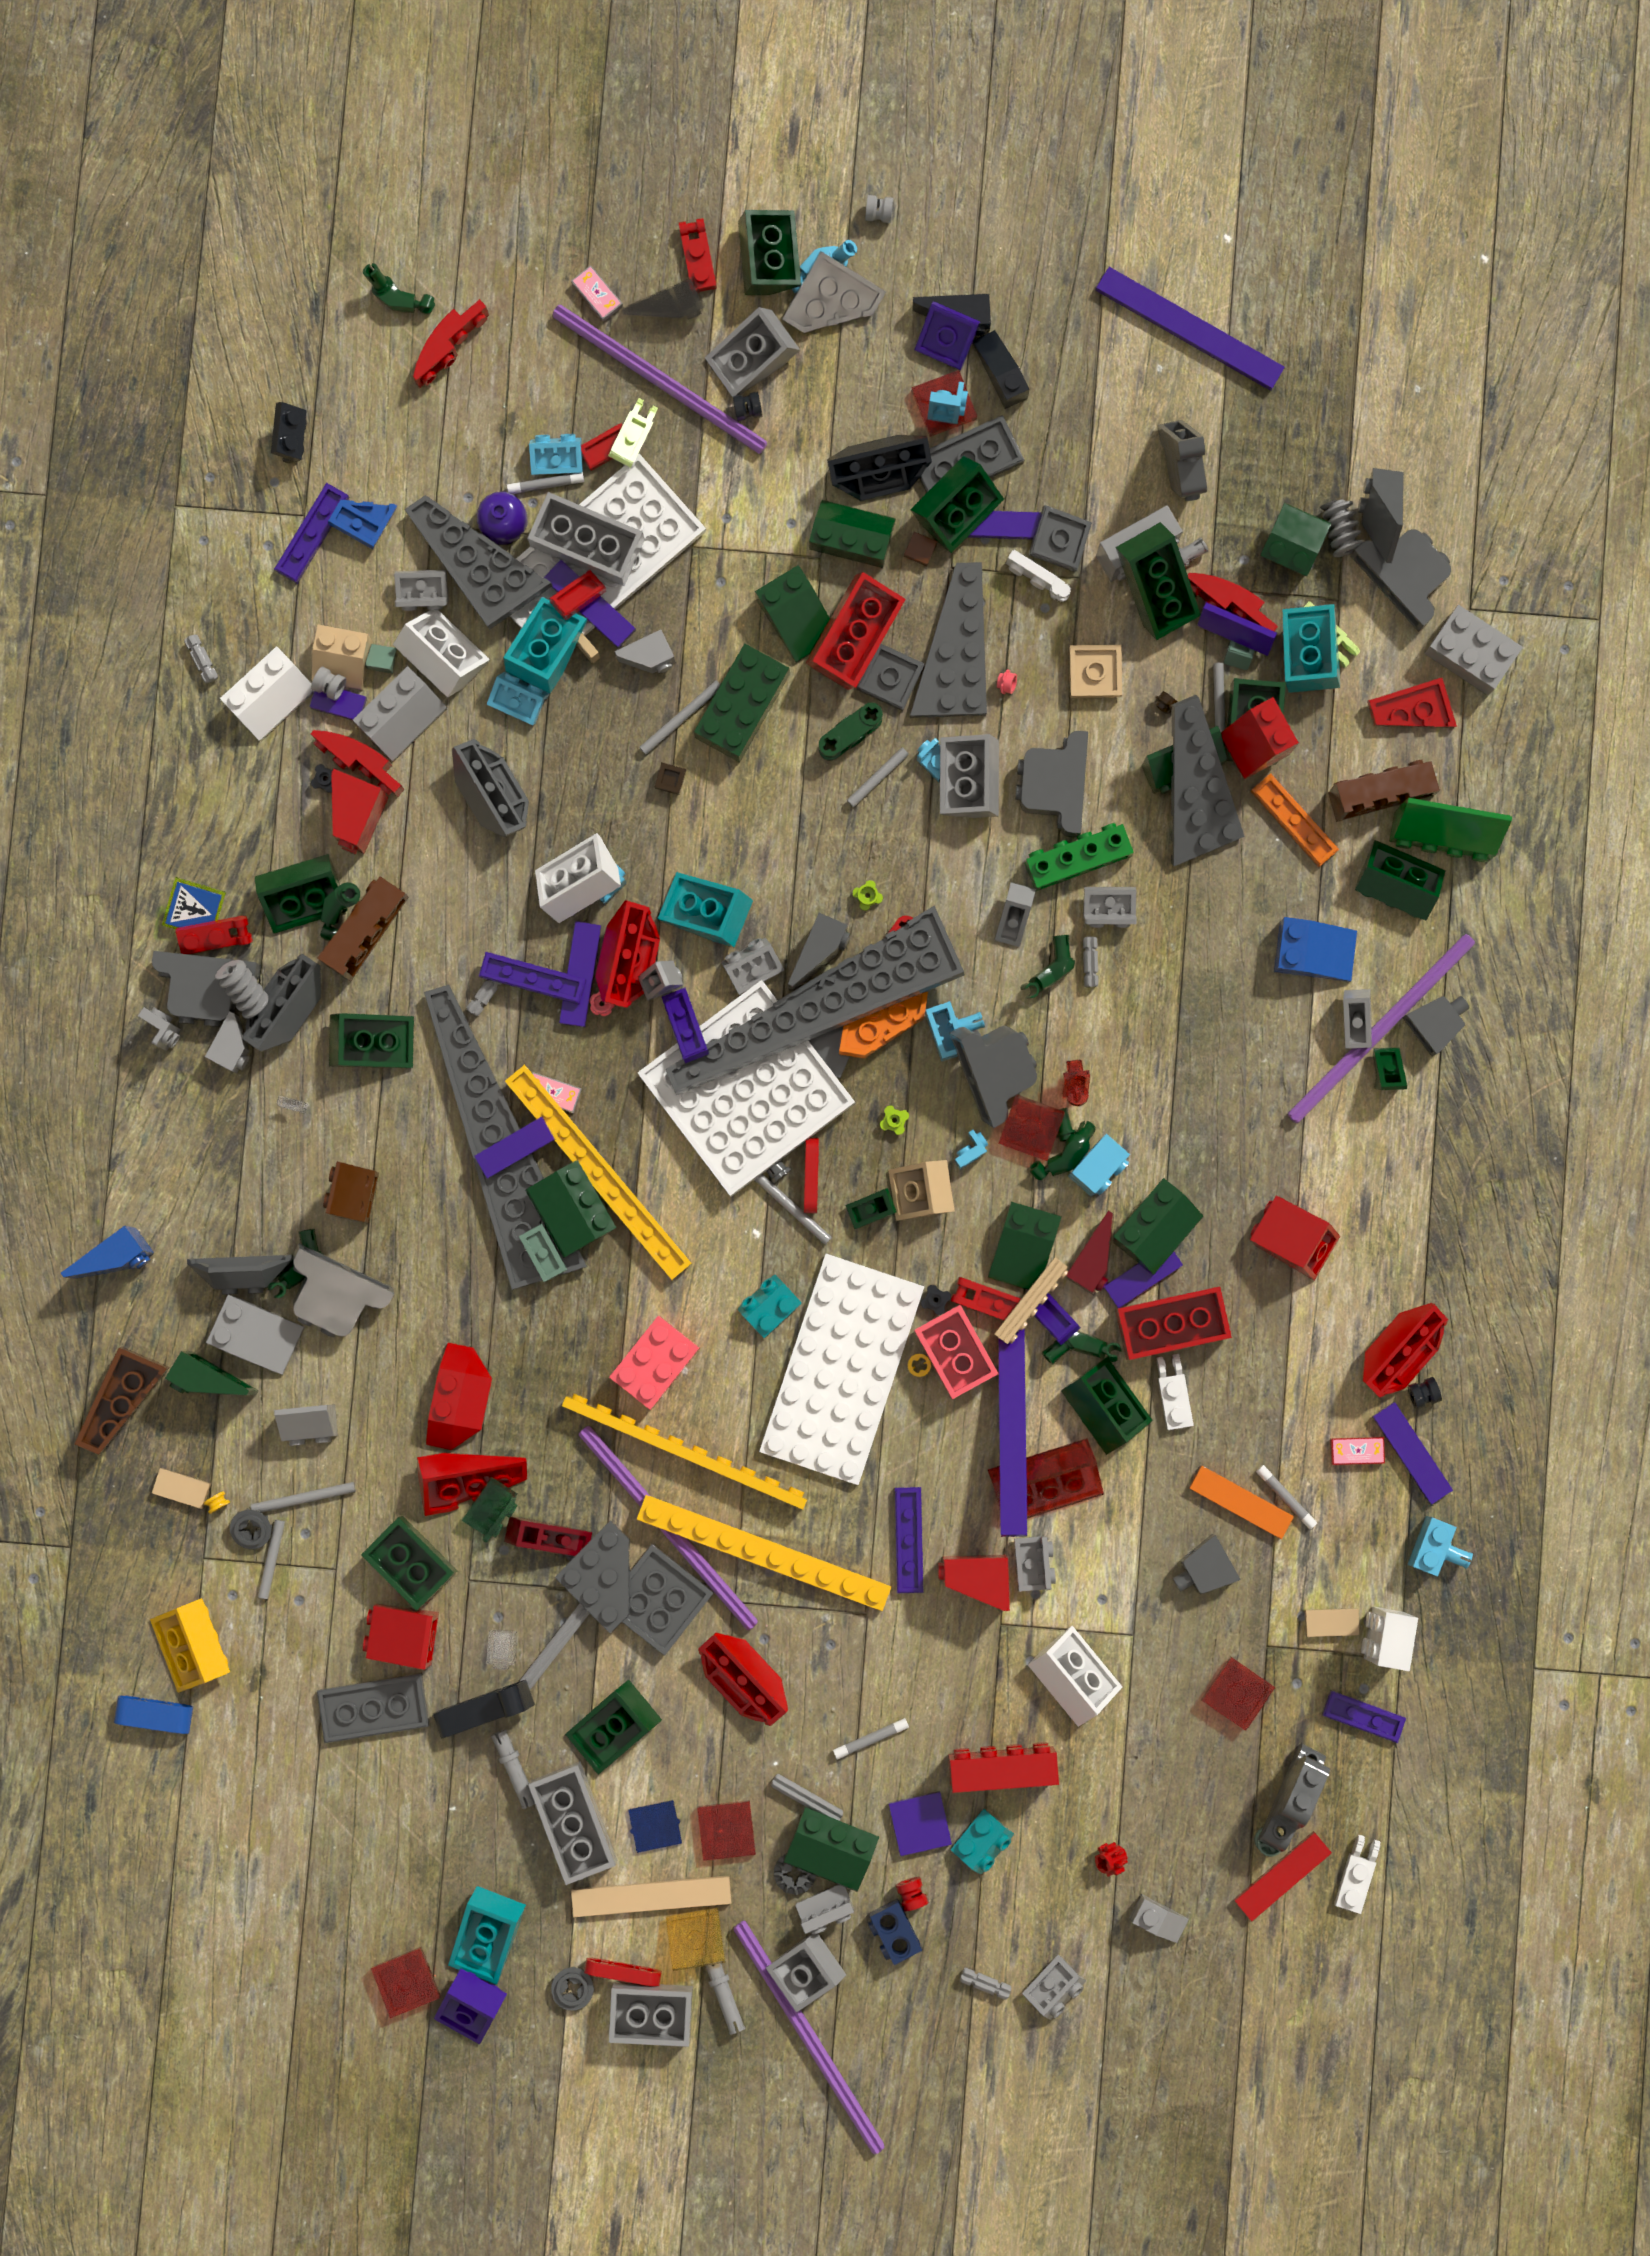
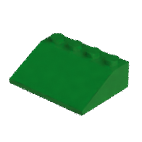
M1408 798L1394 812L1389 842L1396 843V847L1411 849V846L1421 847V851L1426 853H1437L1438 850L1447 852V856L1462 858V855L1472 856V860L1477 862H1488V859L1491 860L1497 855L1511 824L1512 816Z

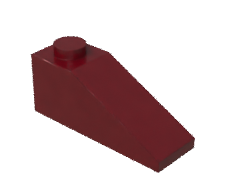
M1109 1210L1066 1275L1068 1280L1093 1296L1096 1291L1101 1293L1109 1280L1106 1276L1108 1274L1114 1215Z
M509 1516L504 1542L517 1547L576 1556L591 1541L592 1532Z

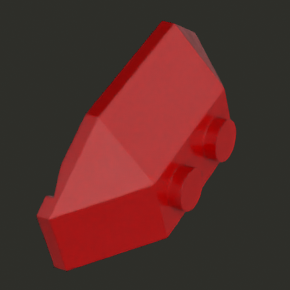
M625 900L606 926L595 975L602 1002L627 1008L633 1001L644 994L638 976L655 963L660 943V936L655 922L650 915V908Z
M1433 1303L1399 1313L1365 1352L1363 1382L1379 1398L1385 1396V1394L1405 1389L1439 1350L1444 1335V1326L1447 1325L1448 1318Z
M447 1343L439 1367L429 1412L426 1445L453 1450L482 1430L493 1378L473 1347Z
M716 1632L698 1648L705 1677L741 1716L772 1726L787 1713L788 1705L781 1677L745 1639Z

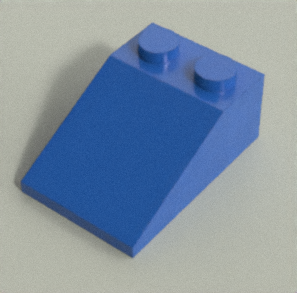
M1284 917L1279 924L1274 972L1351 982L1357 930L1311 920Z
M123 1226L62 1271L61 1275L65 1278L78 1279L133 1269L135 1267L140 1269L150 1262L149 1257L154 1252L137 1228Z

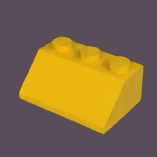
M202 1598L150 1619L178 1693L230 1673L228 1660L222 1652L218 1641V1634L213 1628L208 1608L205 1606Z

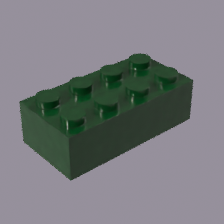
M1161 522L1115 547L1143 627L1156 640L1201 616L1175 536Z
M744 643L694 731L695 738L740 763L790 675V668Z

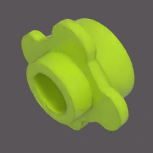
M869 880L865 885H862L860 888L856 887L853 890V897L858 899L860 909L863 911L869 910L870 906L875 903L880 904L883 900V896L878 893L874 881ZM869 893L870 897L866 898L865 894Z
M887 1106L884 1109V1120L880 1122L881 1129L884 1131H894L897 1135L903 1134L905 1131L904 1124L909 1118V1113L906 1110L899 1111L894 1109L893 1106ZM893 1118L897 1119L896 1123L892 1122Z

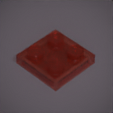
M959 370L914 386L911 389L929 437L977 420V414L969 394H967L964 416H959L958 424L927 419L931 391L945 390L957 396L959 382H964ZM965 384L963 387V391H967Z
M1016 1095L998 1144L1047 1161L1065 1111Z
M1230 1656L1201 1700L1247 1731L1275 1687Z
M750 1800L697 1807L703 1861L756 1855Z
M422 1946L371 1968L390 2019L441 1997Z

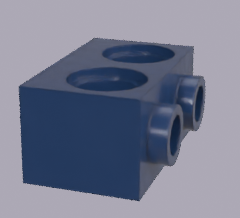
M898 1898L870 1912L871 1920L867 1923L874 1937L880 1936L883 1944L879 1947L886 1961L891 1959L893 1964L896 1965L922 1951V1945ZM882 1916H893L895 1918L894 1924L890 1927L883 1926L880 1923ZM896 1939H903L907 1942V1946L904 1950L897 1951L892 1947V1943Z

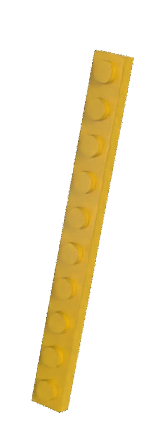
M525 1064L505 1080L507 1085L536 1119L544 1118L556 1139L554 1141L572 1162L579 1161L592 1186L671 1280L692 1264Z
M573 1394L572 1398L566 1396L562 1406L800 1509H804L807 1499L803 1497L804 1492L791 1486L789 1490L779 1487L780 1482L766 1476L762 1480L755 1477L756 1471L745 1466H742L740 1470L731 1466V1460L719 1455L716 1459L706 1456L708 1451L696 1445L692 1449L683 1446L684 1440L672 1435H669L668 1439L658 1435L660 1430L647 1424L644 1428L634 1425L636 1420L623 1414L620 1418L611 1415L612 1409L597 1404L596 1408L586 1404L588 1399L577 1394Z
M645 1495L636 1519L879 1611H883L892 1587Z

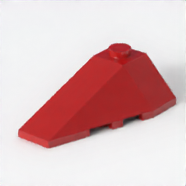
M439 1453L417 1457L418 1478L425 1516L451 1512L458 1509V1504L470 1499L475 1502L482 1499L481 1495L492 1490L499 1492L527 1480V1460L525 1457Z

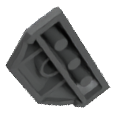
M475 739L454 746L452 748L455 783L480 826L503 837L524 829L527 823L529 800L504 758L491 749L480 745V742Z
M300 954L297 956V959L280 967L263 990L268 994L269 1000L267 1005L257 1015L247 1018L246 1032L243 1035V1040L259 1051L291 1041L321 999V966L304 954Z
M293 1255L187 1259V1264L213 1289L222 1290V1295L238 1294V1289H248V1294L264 1293V1288H268V1285L272 1282H277L278 1277L294 1264Z

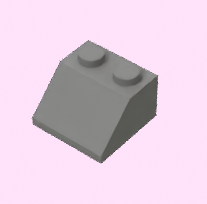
M335 1404L274 1410L281 1441H289V1446L305 1444V1439L315 1438V1443L331 1442V1436H338Z
M811 1933L766 1967L796 2013L834 1988L846 1976V1973L818 1933L814 1935Z

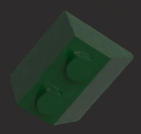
M1284 502L1260 556L1308 576L1331 523Z

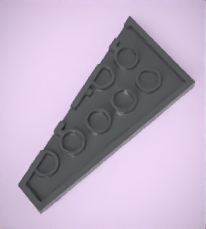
M423 496L404 509L489 630L553 587L550 581L542 578L533 569L516 560L510 553L484 535L473 530L464 521H460L428 496Z
M982 562L956 563L910 718L987 715Z
M1197 695L1172 704L1173 752L1171 753V762L1173 763V776H1171V815L1173 816V832H1171V842L1173 843V855H1171V864L1173 866L1245 837L1200 699Z

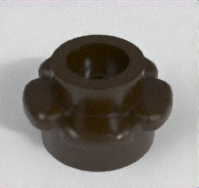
M1164 691L1159 696H1155V699L1158 701L1155 706L1165 714H1168L1169 711L1172 712V704L1178 702Z

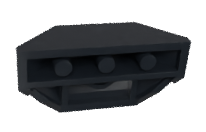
M895 435L848 446L828 458L827 463L832 486L863 501L911 489L925 469L932 463L927 436Z

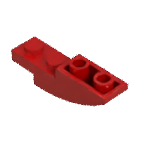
M480 299L461 316L453 308L433 330L419 355L413 375L415 383L419 388L424 384L429 385L437 377L436 374L443 368H449L458 356L454 345L463 343L471 330L475 327H481L487 321L489 313L486 305Z
M1188 573L1195 597L1199 596L1207 603L1225 611L1230 608L1232 614L1274 632L1278 628L1274 622L1260 612L1265 602L1255 594L1233 582L1216 576Z
M313 730L310 733L315 739L313 744L324 754L328 750L335 757L332 761L342 770L348 767L353 772L361 765L358 769L369 779L374 776L380 782L377 786L382 788L388 796L393 793L399 797L405 790L400 783L387 773L392 767L389 760L374 749L341 734Z

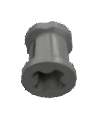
M780 1160L766 1171L771 1176V1182L774 1184L790 1172L791 1169L785 1167Z

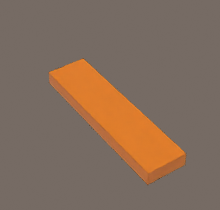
M1271 773L1250 791L1318 867L1323 865L1339 850Z
M1202 1465L1189 1486V1489L1280 1539L1283 1538L1294 1518L1293 1515Z

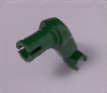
M372 263V265L368 264L363 269V275L372 284V293L392 311L414 313L415 308H418L424 314H430L435 306V298L433 296L424 294L421 301H417L415 294L400 291L390 277L384 276L375 263Z
M349 882L343 883L324 899L321 921L324 922V925L320 932L321 938L330 942L338 930L331 925L338 923L344 909L357 904L360 899V890L357 885Z
M1069 935L1052 936L1055 959L1033 976L1029 983L1021 985V990L1030 988V994L1025 997L1026 999L1037 997L1039 992L1056 984L1072 971L1075 966V960L1071 958Z
M1082 1121L1077 1132L1068 1137L1063 1151L1048 1159L1047 1166H1044L1039 1160L1030 1165V1173L1037 1180H1043L1049 1172H1051L1052 1176L1074 1170L1090 1149L1089 1140L1096 1130L1094 1124L1089 1121L1085 1124V1121Z
M315 1228L298 1232L302 1245L324 1255L318 1249ZM294 1264L278 1277L279 1282H272L268 1285V1290H272L275 1286L279 1287V1293L274 1298L283 1297L286 1289L290 1290L304 1280V1275L293 1270Z
M1077 1331L1062 1345L1055 1340L1054 1343L1042 1351V1355L1051 1365L1055 1364L1069 1350L1102 1359L1107 1355L1111 1362L1118 1361V1356L1110 1353L1113 1350L1122 1352V1349L1118 1343L1113 1342L1107 1345V1342Z

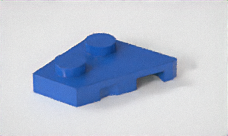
M340 500L328 520V524L367 547L374 549L395 513L397 505L390 503L389 505L373 504V502L363 501L356 503L352 500Z

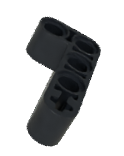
M522 1680L446 1707L432 1714L442 1739L502 1717L514 1716L528 1710L535 1703L527 1680Z

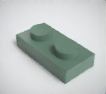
M543 1224L519 1236L544 1283L567 1271Z

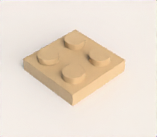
M1070 645V698H1121V645Z

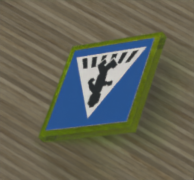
M175 877L162 926L176 930V928L218 920L226 892Z

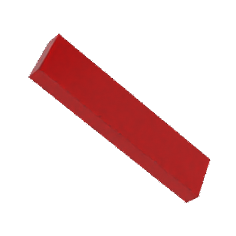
M1313 1831L1233 1900L1252 1922L1332 1854V1852Z

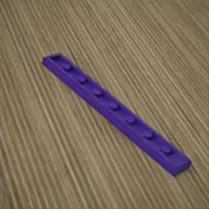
M1108 267L1096 287V291L1270 391H1272L1285 368L1283 365L1111 267Z
M1025 1329L1017 1331V1338L1012 1344L1010 1342L1006 1344L998 1338L1001 1537H1027Z

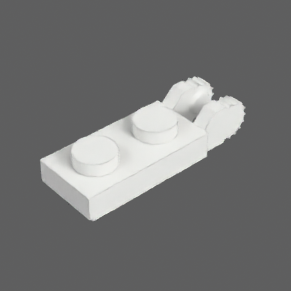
M1012 550L1006 562L1011 572L1018 576L1023 574L1030 578L1031 584L1038 589L1043 590L1046 588L1049 590L1051 598L1057 600V602H1064L1068 599L1071 593V588L1068 584H1065L1063 580L1016 550Z
M1179 1354L1172 1355L1175 1376L1166 1377L1165 1360H1163V1357L1156 1358L1159 1373L1158 1384L1167 1430L1194 1426L1185 1375L1182 1374Z
M1362 1835L1357 1836L1352 1853H1349L1334 1905L1359 1914H1361L1381 1843L1374 1840L1370 1845L1367 1859L1360 1857L1365 1843V1837Z

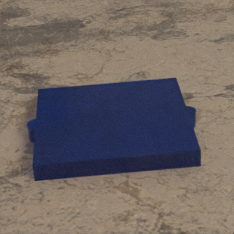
M674 1799L628 1809L632 1826L630 1833L634 1836L637 1853L682 1844L679 1828L681 1820L677 1818Z

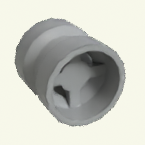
M868 195L865 221L878 219L883 223H891L893 198L885 197L884 199H878L875 195Z
M321 667L314 676L311 689L318 693L323 692L327 694L328 698L336 701L341 696L347 679L339 674H331L329 669Z

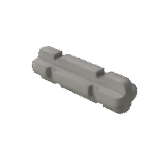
M188 636L184 643L188 650L191 649L190 655L198 671H202L200 675L205 683L215 681L218 675L215 669L211 668L213 664L205 648L200 646L202 642L199 636Z
M1085 937L1083 939V949H1085L1083 952L1084 973H1086V976H1084V986L1088 988L1098 986V975H1096L1098 973V951H1096L1098 946L1096 937Z
M486 980L474 996L475 1000H471L468 1004L467 1010L473 1015L479 1016L484 1009L483 1005H487L497 991L498 984L501 985L502 983Z
M964 1968L960 1976V1981L970 1986L972 1984L974 1988L991 1995L995 1993L997 1997L1007 2000L1010 1996L1011 1986L1001 1982L1000 1984L998 1980L981 1973L975 1974L973 1970Z

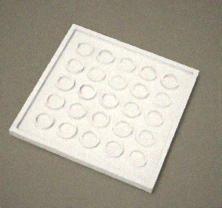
M762 980L700 1026L706 1044L720 1039L728 1034L732 1028L743 1025L751 1020L752 1016L757 1013L761 1014L778 1001ZM809 1041L678 1095L675 1094L666 1072L668 1067L683 1059L678 1043L638 1072V1075L730 1197L855 1104V1101Z

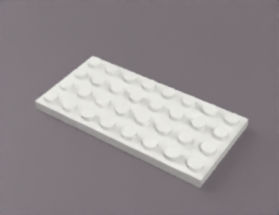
M640 454L637 455L631 468L627 465L623 466L579 504L638 529L644 534L645 541L625 586L596 575L606 587V592L601 597L615 610L706 532L703 524ZM529 547L516 558L522 564L533 569L542 578L561 560L532 547ZM563 561L579 577L587 572V570ZM551 587L510 615V617L522 629L541 597L549 600L557 592ZM587 620L582 633L585 636L595 627Z
M825 1254L759 1452L859 1485L924 1286Z

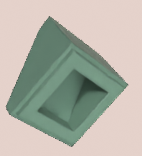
M1230 640L1224 664L1248 670L1254 650Z
M371 644L365 664L367 670L393 674L397 648Z

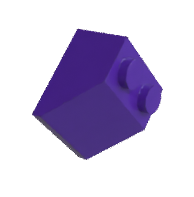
M460 1969L434 2019L480 2045L507 1994L497 1986L490 1985L479 1979L474 1973Z

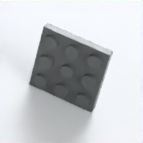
M651 1544L630 1571V1615L623 1623L665 1656L714 1592L654 1544Z

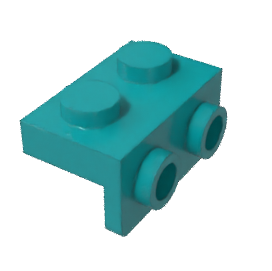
M773 1275L771 1278L766 1279L752 1296L745 1298L737 1310L765 1338L802 1302L777 1275Z
M983 1809L951 1848V1851L969 1868L982 1875L991 1869L997 1855L1010 1845L1014 1833L999 1822L991 1813Z

